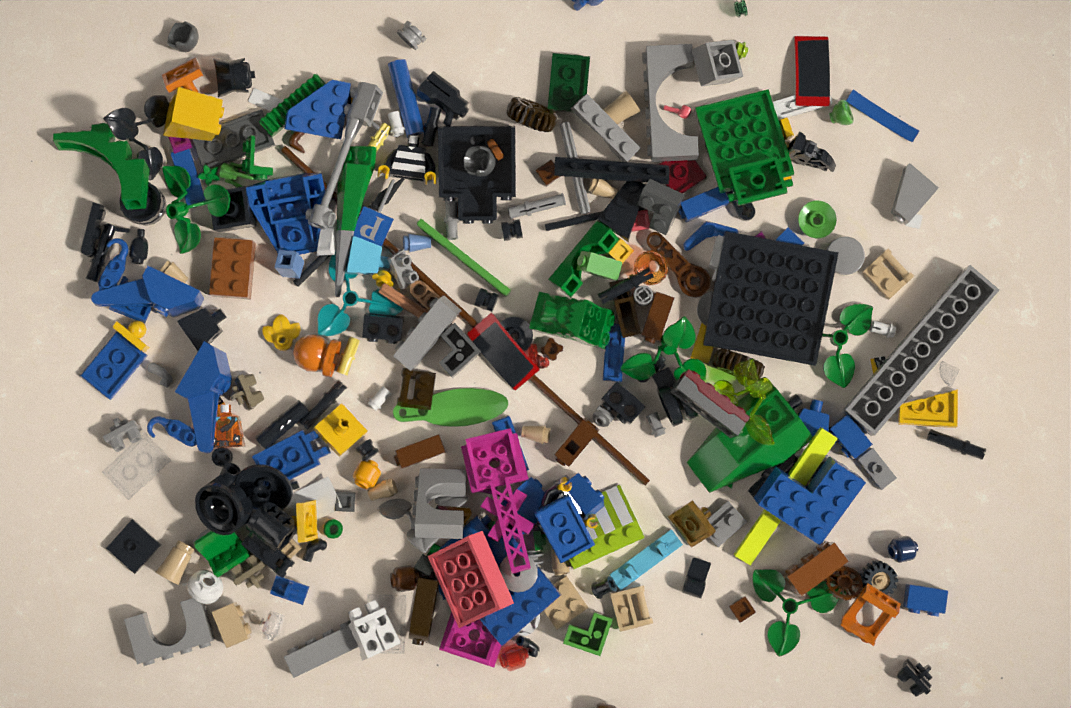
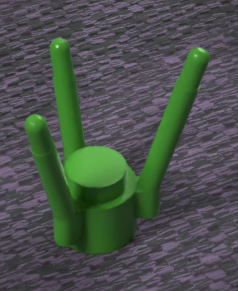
M233 162L230 164L223 163L219 176L224 178L226 183L232 184L235 187H243L233 181L237 177L254 179L253 176L240 173L237 168H242V164Z

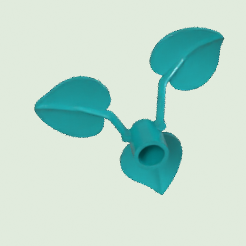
M336 250L335 255H332L329 261V275L334 282L336 275ZM344 274L343 281L346 280L347 292L343 295L344 305L341 310L335 304H328L321 308L318 314V334L321 336H334L344 332L350 324V317L344 311L347 306H354L358 302L371 303L369 312L377 314L397 315L403 308L380 294L379 289L373 291L372 300L359 298L357 292L351 291L349 279L355 278L358 274Z

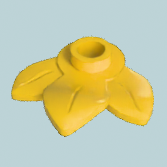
M279 314L274 319L273 326H264L262 332L266 341L273 343L277 350L286 351L292 346L293 340L300 335L301 328L299 323L290 324L287 317ZM281 339H286L284 343H280Z

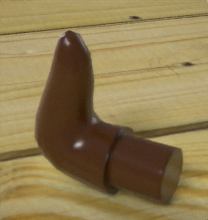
M294 132L289 138V146L301 153H305L304 148L298 143L305 133Z

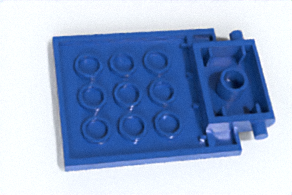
M488 514L482 519L477 515L463 527V538L483 531L498 567H500L501 562L507 557L503 536L499 542L488 537L491 529L487 524L492 519ZM513 536L509 541V545L515 549L519 545ZM449 539L440 547V550L461 539ZM538 566L537 580L530 589L524 592L509 590L514 604L480 619L501 646L506 644L562 595ZM520 572L514 573V575L518 577Z

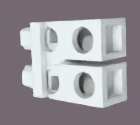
M376 600L364 605L368 613L364 617L359 607L348 612L351 623L348 625L360 649L362 661L401 643L386 615L385 608L380 609Z

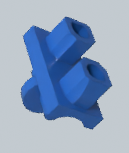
M276 575L270 594L303 605L310 586Z

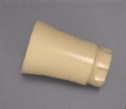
M626 90L603 109L617 125L641 112Z
M178 540L175 547H172L170 553L155 573L179 585L195 549Z

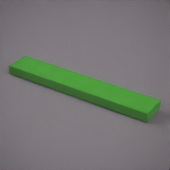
M423 219L418 221L417 226L501 294L505 297L510 294L511 290Z

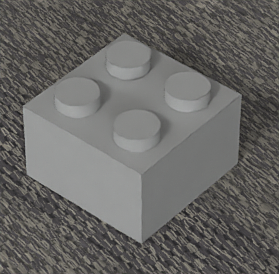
M734 40L709 42L692 49L701 87L726 84L743 77Z

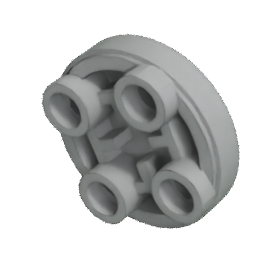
M839 237L831 242L827 248L828 251L839 252L835 269L837 274H853L864 263V249L852 237Z

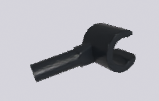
M107 223L103 233L114 236L115 231L129 233L130 229L116 227Z

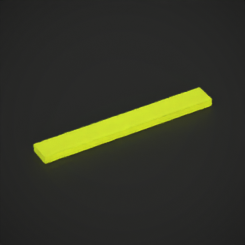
M820 427L788 475L805 486L838 438ZM764 509L734 552V556L751 566L781 522V519Z

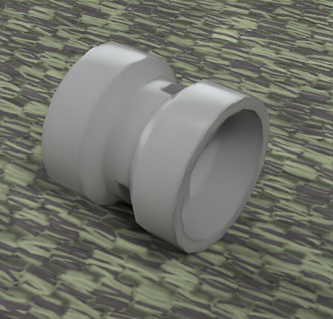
M645 285L639 286L633 294V300L639 306L648 305L653 298L651 288Z

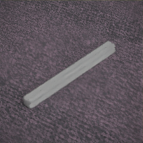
M563 122L560 124V130L567 158H578L570 123ZM572 177L580 213L587 214L590 212V206L583 178Z

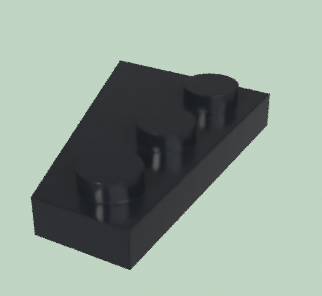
M626 181L597 218V221L629 242L630 234L640 209L637 203L646 185L642 182Z

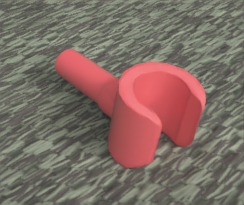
M683 105L681 109L664 106V110L674 112L684 119L688 118L691 113V108Z

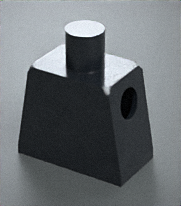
M203 308L177 322L196 350L199 351L204 341L211 344L223 332L218 323L226 319L227 316L221 308L213 314L207 308Z

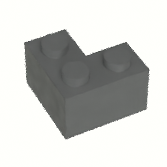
M649 179L637 205L654 212L649 228L667 235L674 223L684 194Z
M456 323L440 335L452 348V351L439 364L454 378L481 354V351Z

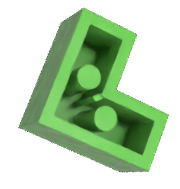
M593 611L588 629L569 624L563 644L601 656L613 620L612 617Z

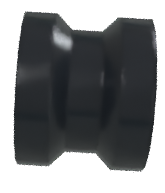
M371 439L355 449L357 453L361 454L362 461L369 460L379 452L378 448H374L372 445L373 441Z
M223 447L215 449L211 456L213 463L220 467H224L226 463L233 460L232 452L228 448Z

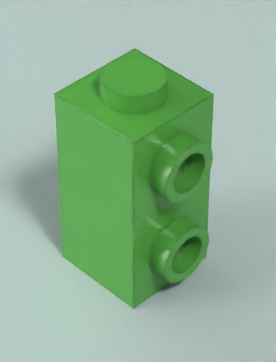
M581 251L577 260L576 270L604 279L618 281L622 262L592 252Z

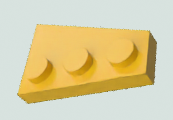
M958 389L903 403L898 409V425L957 428Z

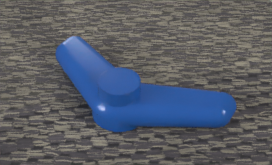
M704 222L683 243L684 250L689 251L708 237L718 235L723 237L724 231L738 234L739 232L736 228L713 222Z

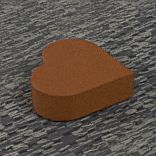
M494 139L487 141L496 159L499 161L504 158Z

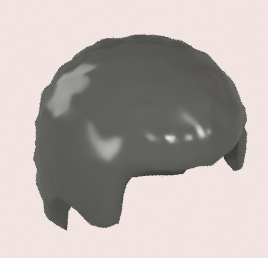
M186 21L175 23L169 33L167 44L179 52H190L198 43V30L194 25Z
M474 146L467 150L464 157V169L468 174L481 177L487 176L493 171L495 156L489 148Z

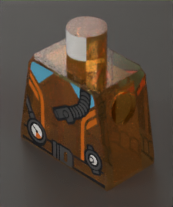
M220 405V416L216 417L214 448L245 447L240 416H231V405Z

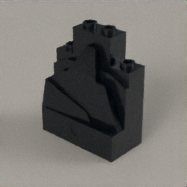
M515 126L438 127L439 198H443V201H455V197H458V220H463V224H473L474 220H482L483 224H492L493 220H497V197H501L502 201H510L512 197H516ZM494 139L504 158L498 161L495 157V167L487 176L479 177L468 174L464 169V157L467 150L474 146H484L490 149L487 141Z

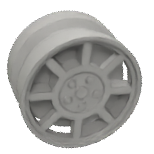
M406 21L402 28L403 32L398 30L397 34L411 48L417 50V45L421 42L423 43L426 37L424 35L421 36L422 32L416 26H410L411 22Z

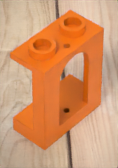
M867 583L842 616L840 626L847 632L858 636L863 642L874 646L876 638L892 617L896 618L899 614L901 603ZM866 601L882 610V613L870 626H863L856 619L857 613Z

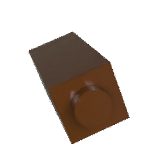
M656 291L641 334L645 342L651 344L660 342L675 297Z
M584 418L554 454L557 457L556 461L562 466L567 465L569 467L600 429L587 418Z
M438 434L395 450L394 460L397 466L401 465V468L404 469L444 454L446 451Z

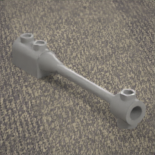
M359 82L358 87L351 89L350 95L353 101L351 104H346L344 108V114L347 115L345 139L321 205L314 204L313 209L309 208L306 211L308 224L313 227L326 230L327 227H332L335 223L336 215L328 208L352 140H354L362 125L371 127L383 94L375 84Z

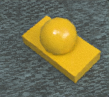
M117 321L113 325L117 332L142 352H146L150 348L140 340V338L145 336L147 330L143 322L133 321L129 324L128 329Z

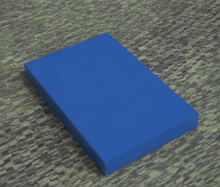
M116 332L80 376L108 399L112 400L148 355L139 350L119 332Z
M569 494L534 512L560 563L595 545Z

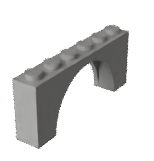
M692 44L646 46V52H642L643 64H646L647 70L643 71L644 82H647L648 88L644 89L645 101H648V107L645 108L646 119H649L650 125L646 126L647 138L650 137L651 143L647 145L648 156H651L652 162L697 160L699 156L698 136L683 135L671 129L660 117L656 106V93L662 82L679 70L692 68Z

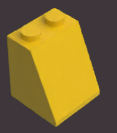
M178 87L169 102L163 136L212 141L216 135H219L221 130L219 118H222L224 114L223 100Z

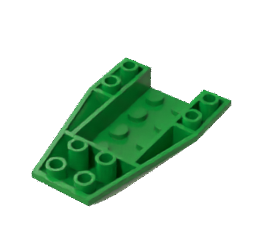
M768 379L735 403V406L743 408L746 411L745 414L750 417L739 435L730 439L715 427L686 462L709 493L783 463L812 440V434L800 417Z

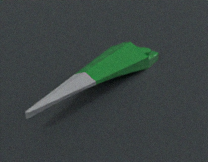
M350 146L337 181L335 297L338 298L341 295L352 237L375 168L377 147Z

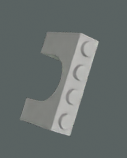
M420 468L419 476L415 477V488H418V490H414V501H417V504H413V515H415V518L411 519V529L415 530V538L463 539V511L438 510L431 507L428 503L435 498L443 496L465 497L466 470Z
M193 598L180 602L186 620V632L178 643L172 645L164 644L157 640L152 632L147 612L124 619L137 664L143 663L146 666L155 663L154 659L162 657V660L174 657L173 653L180 651L182 655L191 652L192 647L198 645L200 649L211 646L210 642L214 641L215 637L205 604Z

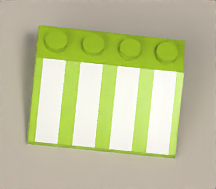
M620 485L602 492L604 507L595 514V519L590 520L593 523L599 521L598 526L593 529L587 526V530L595 545L569 559L573 569H577L645 538Z

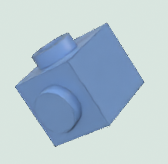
M279 250L274 268L282 277L300 279L304 260L295 251Z

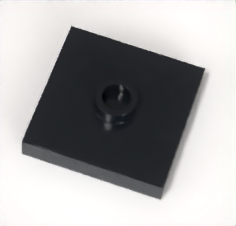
M132 519L106 549L136 574L162 544Z

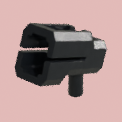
M434 71L431 72L427 80L425 79L417 90L416 95L427 104L437 105L446 113L443 123L445 126H451L453 118L455 120H458L460 117L464 118L469 111L467 108L469 102L460 96V90Z

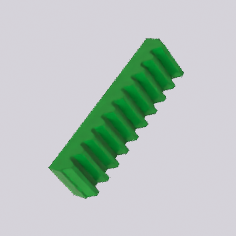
M317 73L314 74L300 88H297L294 93H291L288 98H285L282 103H279L276 108H273L270 113L262 117L259 124L271 137L275 136L285 126L287 110L326 83Z

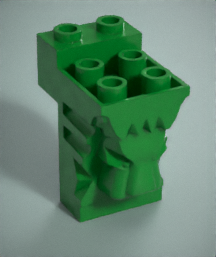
M539 291L529 329L605 349L610 340L609 331L614 324L615 316L613 311L602 308L586 299H580L579 301L575 298L569 299Z

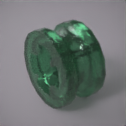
M745 0L740 2L734 1L737 18H740L741 15L747 16L748 11Z

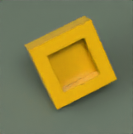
M787 117L779 121L785 141L794 136Z
M618 237L619 241L609 251V254L623 264L634 250Z

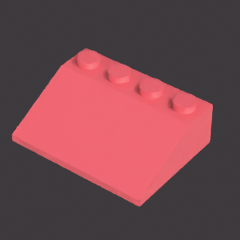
M483 531L467 536L428 556L459 628L514 604Z

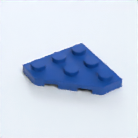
M337 80L328 81L318 90L287 110L284 129L341 140L345 120L344 108L348 103L351 83Z

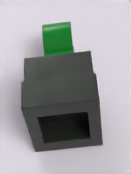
M434 543L427 556L421 555L414 569L430 577L433 567L428 556L439 551L440 546Z

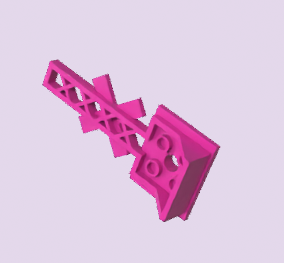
M510 428L465 439L466 445L461 446L471 491L475 493L491 489L493 499L487 496L481 505V508L498 517L488 537L499 542L503 536L512 574L529 570L531 566L522 532L528 535L534 523L517 514L527 495L518 489L512 494L510 486L512 483L529 480L517 433L512 434ZM492 461L500 462V465L496 468L491 467L489 464ZM506 485L503 493L495 490L496 487ZM503 499L508 502L506 507L501 505ZM509 524L514 526L512 530L507 528ZM512 536L520 540L516 549L509 545ZM519 555L524 558L525 565L514 567L513 560Z
M451 611L439 650L494 668L501 649L500 643L480 619L459 628ZM473 629L478 630L480 633V637L476 641H472L469 637V633Z

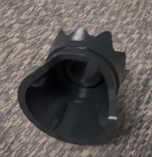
M213 58L218 98L232 92L249 93L247 89L252 86L255 71H251L248 62H243L245 58L233 61Z

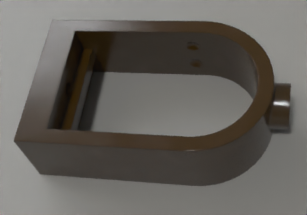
M423 576L418 578L409 629V639H412V644L423 646L424 642L429 641L438 593V579Z

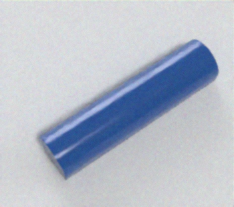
M405 59L388 63V68L406 136L408 138V136L424 134L425 130L407 62Z

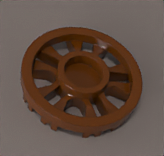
M842 566L837 570L840 576L833 573L826 578L827 590L836 599L840 598L847 601L856 598L863 587L860 574L847 566ZM854 574L856 578L851 579L850 575Z

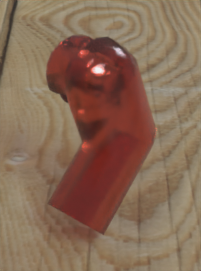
M531 344L528 349L529 358L540 369L547 368L549 366V359L543 358L538 354L537 344Z

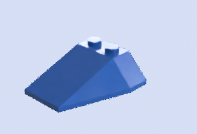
M302 173L274 178L246 187L250 208L277 253L279 250L295 251L299 255L317 252L321 229L308 224L306 211L309 208L313 209L314 204L321 205L325 194L322 173Z

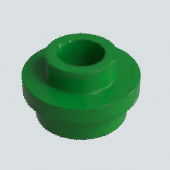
M332 519L325 523L324 533L328 538L335 539L341 536L343 526L340 521ZM332 525H335L337 527V531L335 533H332L330 531V527Z

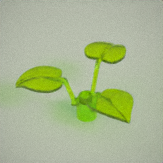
M754 359L740 362L735 365L734 374L738 383L745 386V390L735 393L733 385L726 380H718L713 386L717 392L729 397L730 402L735 406L738 405L736 397L750 392L754 398H760L749 415L750 419L746 422V428L755 441L764 445H773L775 442L768 423L763 417L759 415L754 416L761 402L766 398L765 394L772 390V383L766 377L758 380Z

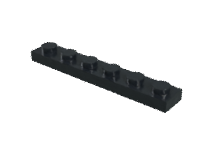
M555 157L554 176L644 183L652 179L660 184H669V165Z

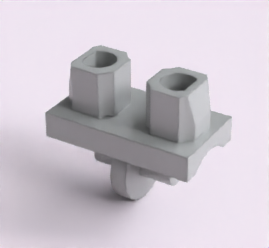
M400 249L396 254L387 258L391 267L388 271L391 275L395 276L400 289L406 288L419 279L417 272L413 271L411 267V257L406 255L404 249Z
M115 418L113 420L115 425L110 427L111 432L103 436L105 442L110 444L116 452H119L125 448L124 439L129 438L131 443H136L142 439L140 434L142 428L134 420L129 422L127 419L120 421L119 418Z

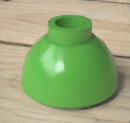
M843 99L837 102L833 111L829 113L833 124L836 122L840 125L853 124L852 111L848 103Z

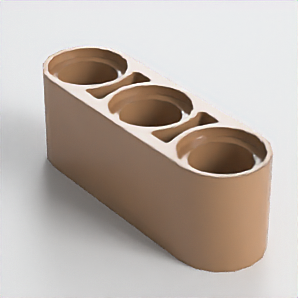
M415 281L410 286L412 296L428 311L431 309L428 306V301L436 297L438 299L441 298L422 281ZM423 286V294L416 295L414 293L415 287Z

